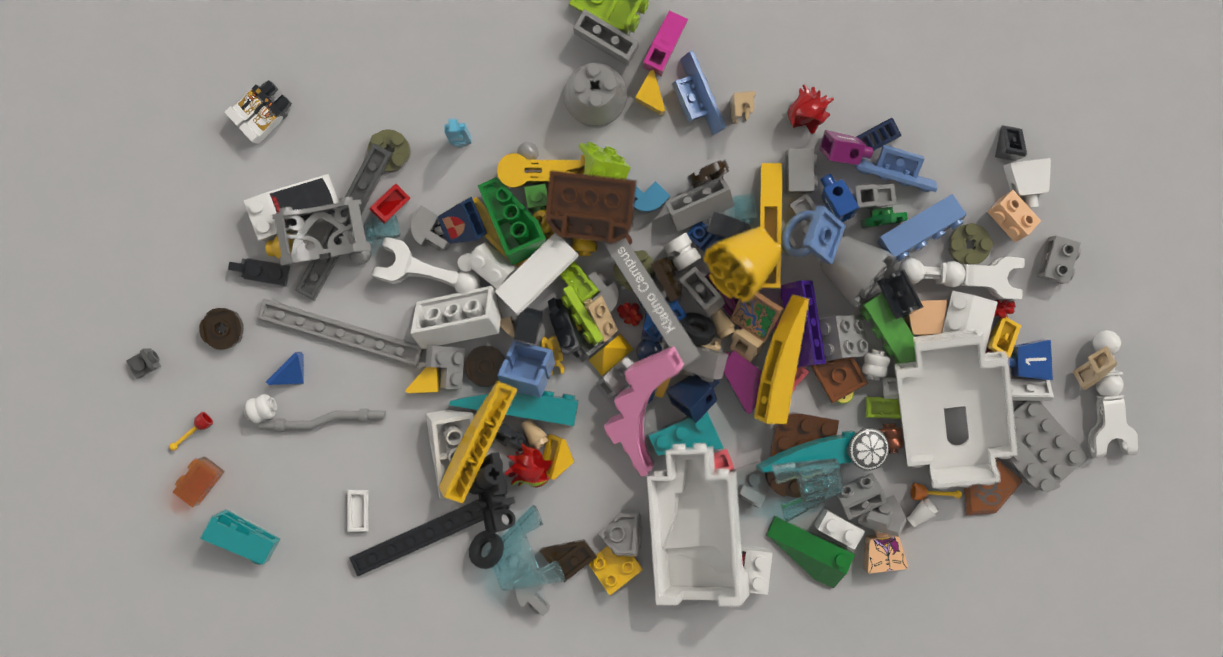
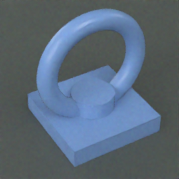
M816 206L815 211L800 212L787 222L782 231L781 244L784 251L790 256L803 257L813 253L825 264H832L845 225L824 206ZM805 219H812L803 243L805 247L800 249L793 248L789 240L793 228Z

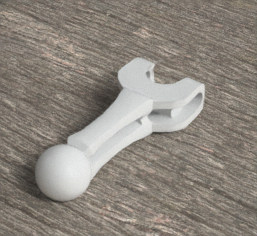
M388 237L383 238L382 245L385 250L396 255L395 262L388 268L377 266L371 274L374 278L390 284L401 283L407 277L432 279L454 287L458 293H468L480 288L481 285L480 278L474 271H460L458 273L433 267L414 258L405 242Z

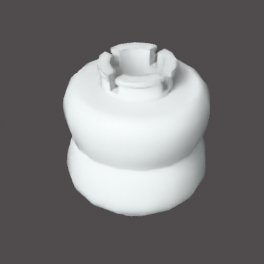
M872 349V353L867 352L865 354L862 373L867 374L866 378L880 381V377L887 376L890 357L885 356V351Z
M261 394L257 398H250L246 401L244 407L245 417L253 423H260L263 420L273 418L275 410H277L276 401L267 394Z

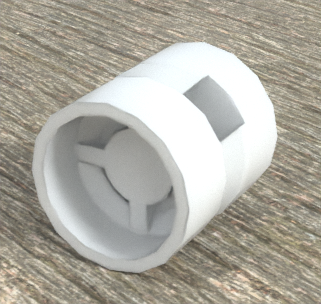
M687 233L680 235L663 246L668 256L674 258L672 262L678 272L702 258L697 249L691 247L692 241Z

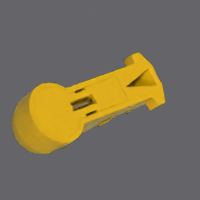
M511 153L500 160L497 166V174L500 181L509 188H522L527 184H549L550 170L584 174L585 157L581 155L580 160H527L520 154Z

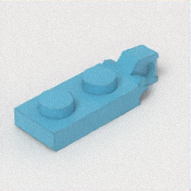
M448 119L449 124H444V133L450 144L455 147H464L466 144H471V134L466 123H459L457 119Z

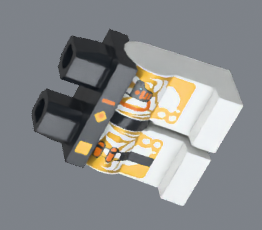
M270 80L261 86L255 84L251 88L252 90L247 92L233 107L230 106L225 111L226 115L239 126V129L256 144H260L282 119L288 116L286 111L292 105L283 94L274 101L271 96L279 89Z

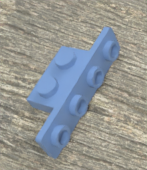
M690 51L680 59L687 77L674 81L672 86L688 122L705 116L712 134L715 135L726 128L724 118L718 109L694 52Z
M883 145L876 163L861 159L860 164L855 165V168L862 174H875L883 180L888 181L892 179L898 181L903 186H916L924 192H936L938 189L935 180L918 176L924 162V156Z

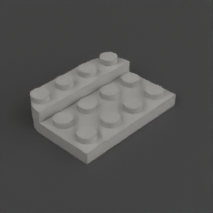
M1023 401L1013 410L1017 455L1008 458V461L1023 476L1029 486L1045 492L1059 488V483L1089 457L1040 401Z

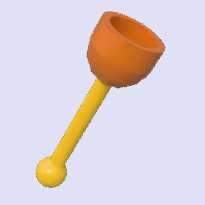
M913 483L910 490L912 500H922L927 495L954 496L957 499L962 497V493L959 490L954 492L929 491L924 485Z

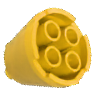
M757 227L756 229H750L715 243L706 250L704 262L708 263L711 271L709 275L711 281L724 295L730 299L734 296L741 299L742 302H747L758 293L778 263L779 254L782 249L766 233L764 228Z

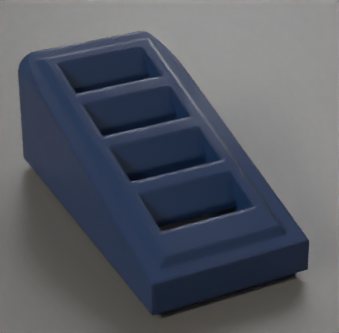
M890 118L856 137L860 140L864 138L868 147H872L873 151L902 135L894 119ZM885 126H887L888 130L890 131L892 135L891 137L889 136ZM877 130H880L882 136L885 139L884 141L881 140L880 136L877 133ZM870 134H872L877 145L874 146L869 137Z

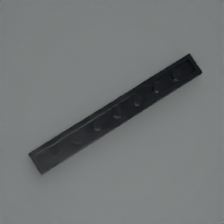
M479 499L350 556V561L357 576L483 521L482 512L476 513L478 505L474 504Z

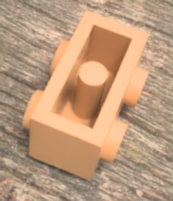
M1014 190L1000 197L987 211L1014 242L1028 236L1041 222Z

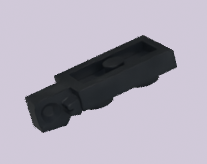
M242 258L241 263L229 262L228 270L240 272L239 277L287 286L290 266Z
M553 297L547 301L551 311L549 313L550 320L563 355L569 356L584 345L576 323L572 318L571 310L562 304L561 299Z
M501 423L494 438L505 446L509 444L520 452L522 451L521 444L526 445L528 441L526 436L513 431L505 423Z

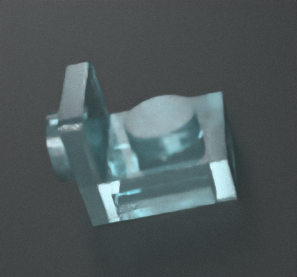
M755 194L733 196L735 218L747 224L753 223V220L758 218Z
M393 215L385 224L378 217H372L365 227L366 236L370 238L371 243H376L378 239L385 237L398 238L401 235L396 215Z

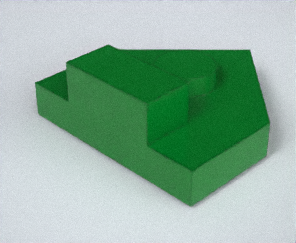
M893 206L870 210V218L861 220V227L869 228L907 221V212L893 213Z

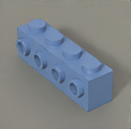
M951 194L880 236L878 244L883 250L895 256L894 261L898 260L900 262L909 256L910 251L914 249L919 251L927 245V241L932 238L937 240L946 234L944 231L952 228L954 230L961 226L967 214L954 195Z

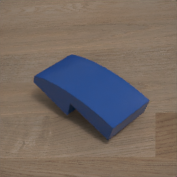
M701 221L695 224L687 235L705 253L707 249L715 243L722 241V239L708 233V226Z

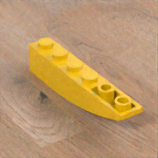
M761 163L760 227L764 228L773 241L780 246L782 227V163ZM781 253L779 254L778 263L761 288L780 289Z
M798 295L791 296L781 316L766 355L760 379L754 418L766 424H787L809 303L808 298Z

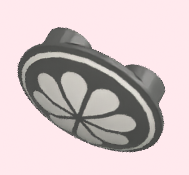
M862 428L852 437L847 447V454L850 456L851 461L862 470L879 468L886 461L889 453L887 438L881 431L874 428Z

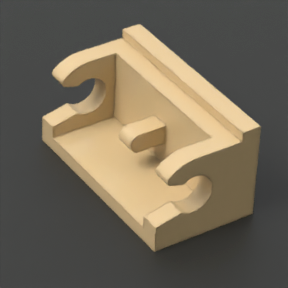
M755 91L733 94L730 99L731 124L737 123L738 117H741L742 113H745V120H748L750 114L754 111Z

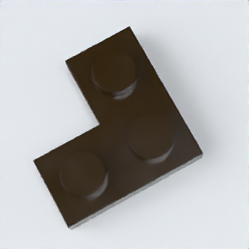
M665 257L652 263L651 266L670 302L681 297L682 288L679 282L673 279L676 276V267L672 260H668Z

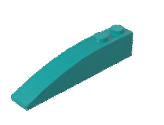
M544 390L541 398L516 392L506 415L574 426L579 400L575 399V395L563 394L562 397L554 396V392ZM489 393L454 399L450 401L449 405L479 410Z
M852 430L842 431V435L815 439L796 445L756 465V469L761 472H772L852 463L850 456L847 454V447L856 433Z

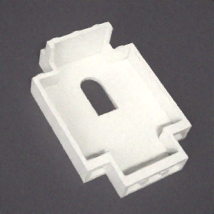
M980 329L913 337L916 362L894 364L907 466L920 468L928 465L932 488L941 490L949 489L952 486L970 487L973 484L992 485L995 482H1000V474L996 467L995 458L1008 459L1017 455L1008 356L1005 351L985 353L983 334ZM965 406L968 439L962 445H953L947 439L944 408Z

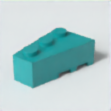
M708 412L697 423L686 416L648 434L657 456L666 455V450L673 448L674 444H685L686 447H693V444L706 443V447H713V450L724 449Z
M228 510L213 515L200 537L201 540L243 556L257 565H263L270 560L280 541V538Z

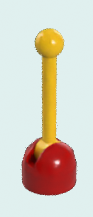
M205 412L199 413L194 419V427L175 443H171L169 449L171 451L177 450L178 445L197 429H208L213 425L212 418Z

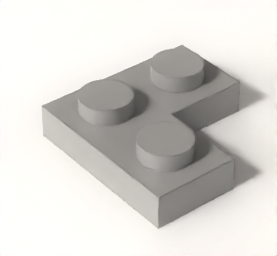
M807 193L789 205L795 215L803 211H815L816 205ZM805 219L793 228L789 238L793 248L800 249L803 247L812 219Z
M427 345L425 366L442 368L440 388L462 389L465 348Z

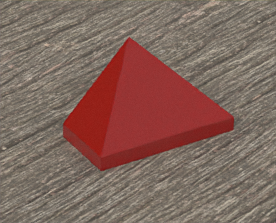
M394 184L369 209L385 224L411 198L397 184Z

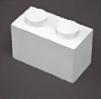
M824 507L814 523V526L819 531L854 550L865 532L859 526Z

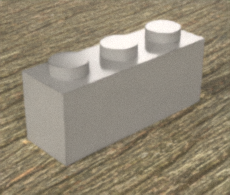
M585 9L573 27L575 35L627 66L639 46L637 40Z
M723 176L665 202L670 219L677 232L712 217L714 212L721 213L735 206L731 190Z

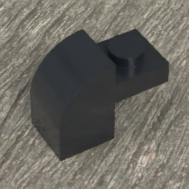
M714 212L707 232L725 240L750 230L751 225L736 218Z
M526 307L520 313L514 340L536 344L539 328L543 321L542 310Z

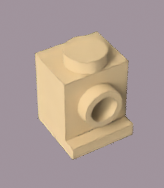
M742 328L741 330L737 329L732 335L731 339L733 342L730 349L751 362L760 354L765 342Z

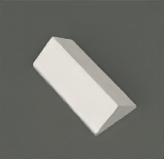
M554 233L495 293L519 315L579 255L560 236Z

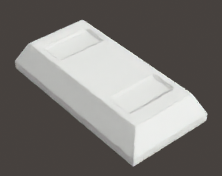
M347 490V532H369V490Z

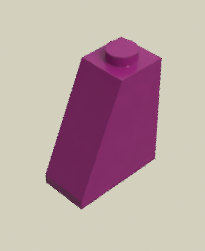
M731 350L730 353L726 351L725 354H728L723 374L743 410L751 414L756 407L762 371L735 351Z

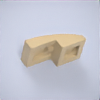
M498 303L501 316L500 326L508 335L514 338L516 330L512 317L503 318Z
M1107 346L1087 357L1089 359L1087 363L1073 370L1082 389L1090 388L1117 366V362Z

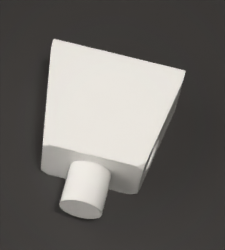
M1051 158L1013 162L1004 165L1010 191L1014 190L1019 197H1024L1025 203L1029 208L1039 207L1038 195L1049 192Z

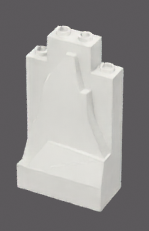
M706 443L693 444V447H686L685 444H674L673 448L666 450L667 470H655L654 474L647 477L656 605H678L682 600H718L719 606H741L749 596L748 570H744L742 564L736 472H729L728 468L716 469L715 472L713 447H706Z

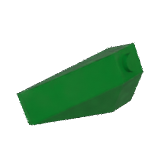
M497 177L477 185L506 257L511 264L515 265L530 258L546 241L538 220Z
M774 516L766 534L814 580L832 588H835L847 574L855 557L851 550L777 516Z

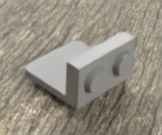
M861 315L833 316L819 320L826 362L843 358L864 357L868 352L865 324Z

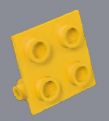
M609 546L596 554L597 557L588 564L610 596L643 571L642 565L635 557L617 556Z

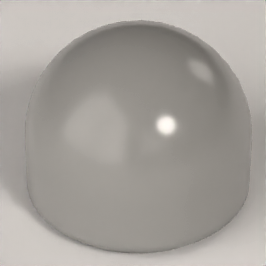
M525 142L519 146L517 154L524 156L527 160H537L539 152L535 144Z
M371 251L350 254L349 257L356 264H365L371 257Z

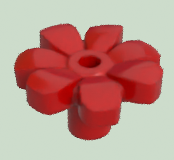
M995 300L998 303L994 317L999 316V319L1008 318L1007 314L1015 312L1014 308L1016 305L1014 301L1002 300L1000 303L999 300Z
M626 302L617 308L618 315L621 319L625 318L624 323L637 326L643 318V315L638 313L640 307L637 303L631 305Z

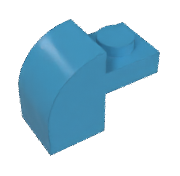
M656 181L644 193L636 186L634 210L641 213L654 212L670 198V195Z

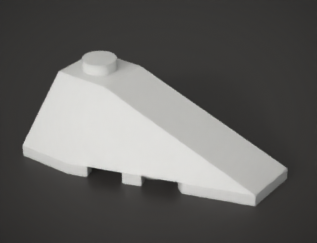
M441 410L426 413L438 487L459 443L474 418L472 412ZM438 488L439 498L444 499L445 497Z

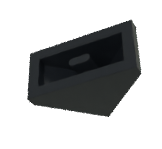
M1002 125L995 157L1012 161L1026 157L1027 150L1023 130Z

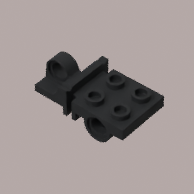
M499 452L491 453L485 457L469 490V493L473 495L478 494L479 500L474 502V504L478 505L476 513L482 512L487 536L513 527L516 521L514 513L506 509V507L515 503L514 497L505 498V495L508 493L507 482L503 474V462L500 459ZM503 514L509 519L508 525L502 521Z

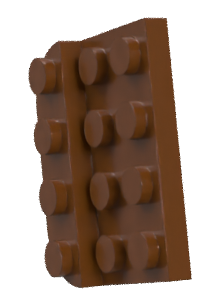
M550 170L546 222H548L550 228L557 236L563 238L569 237L616 243L627 237L632 229L637 180Z
M796 412L789 413L787 424H774L769 458L796 445L837 435L839 420ZM831 465L765 472V476L771 489L781 496L825 503Z

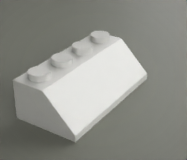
M492 285L474 289L468 293H455L416 302L411 335L421 349H425L427 345L440 346L499 334L501 316L495 288Z
M952 291L942 334L980 329L983 334L984 352L986 353L998 302L976 295Z

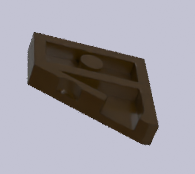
M585 539L542 547L539 550L563 582H566L597 557Z

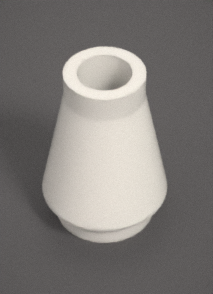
M929 498L922 499L907 517V520L913 527H916L935 517L939 510Z

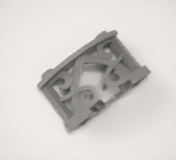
M344 197L340 198L338 203L300 210H293L292 207L279 209V213L273 214L272 217L275 219L282 257H279L281 266L371 250L370 242H366L359 207L361 200ZM349 208L351 224L345 226L343 223L347 222L349 215L342 217L341 212ZM336 210L334 216L326 213L328 211ZM312 214L306 221L301 217ZM320 218L330 222L339 229L330 236L328 249H323L322 244L316 238L306 236L312 225ZM285 219H296L297 224L295 226L289 225L292 230L298 231L297 235L287 234ZM350 229H353L354 238L351 232L349 231ZM343 234L344 236L339 237L342 243L340 245L335 244V238ZM288 238L294 239L292 254L290 253ZM303 241H312L314 243V248L312 250H308L307 245L309 243H303Z

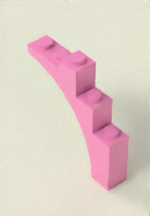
M674 346L629 366L624 374L628 384L632 387L621 391L614 399L616 408L621 413L611 417L604 425L605 432L613 444L622 443L624 451L628 453L634 468L641 477L648 475L655 465L649 454L644 436V416L647 403L654 389L666 379L677 374L684 365Z

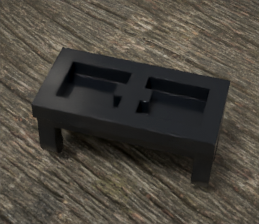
M905 269L894 272L890 276L877 281L895 319L905 317L923 308Z

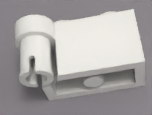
M487 242L477 246L470 254L466 253L458 258V267L462 271L467 272L473 269L496 289L518 269L516 265H512L506 257Z

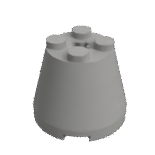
M602 63L585 64L577 68L568 78L564 91L565 103L570 114L578 122L587 126L607 125L616 120L624 110L627 99L626 85L622 76L614 68Z
M842 236L833 263L825 264L821 260L820 263H822V272L852 306L858 308L861 304L859 303L861 298L867 299L877 287V281L885 276L887 264L890 266L895 256L888 251L862 241Z

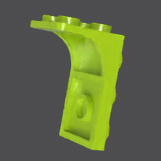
M570 0L569 6L581 13L585 9L629 36L630 32L634 33L639 25V15L645 14L649 6V0Z
M592 142L579 144L578 148L585 157L584 174L627 178L631 167L625 162L624 157L616 153V149L609 146L601 148Z

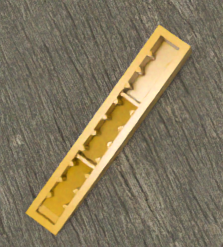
M497 381L482 403L459 443L438 487L445 498L460 503L464 502L518 390L517 388Z

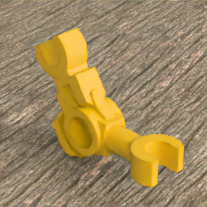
M576 324L578 331H580L582 327ZM556 335L549 337V339L542 337L541 347L553 350L555 366H558L561 374H564L565 367L561 363L564 357Z

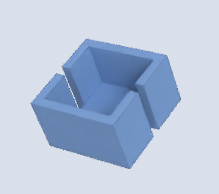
M513 340L506 355L507 360H504L498 373L499 381L517 388L519 393L541 398L547 385V378H550L555 366L553 350Z

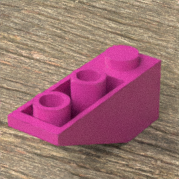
M669 10L643 62L644 69L648 71L654 70L655 74L662 76L688 21L687 18Z

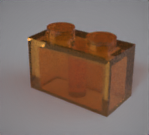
M207 457L195 458L189 464V471L186 475H182L175 483L177 487L173 490V493L191 507H195L203 501L225 472Z

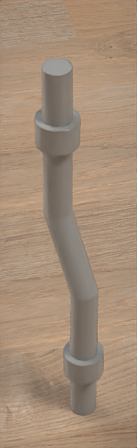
M369 409L332 411L310 421H286V419L262 421L259 423V429H275L276 431L313 429L335 419H359V421L385 419L386 412L369 411Z

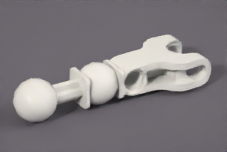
M1000 257L992 261L989 266L962 265L959 262L949 261L947 263H938L936 267L923 266L919 260L909 258L902 261L898 268V271L905 269L912 285L917 284L922 279H936V284H944L951 288L958 286L986 288L996 299L1023 298V290L1011 287L1007 277L1012 269L1024 268V258Z
M1104 330L1096 334L1092 344L1096 352L1107 346L1114 357V354L1120 350L1122 342L1115 332ZM1115 368L1095 384L1096 390L1100 394L1096 395L1097 423L1088 433L1089 451L1094 458L1104 457L1107 454L1109 442L1116 438L1123 453L1135 455L1138 452V435L1127 424L1124 395L1120 394L1123 391L1124 383L1119 375H1123V372L1117 371Z

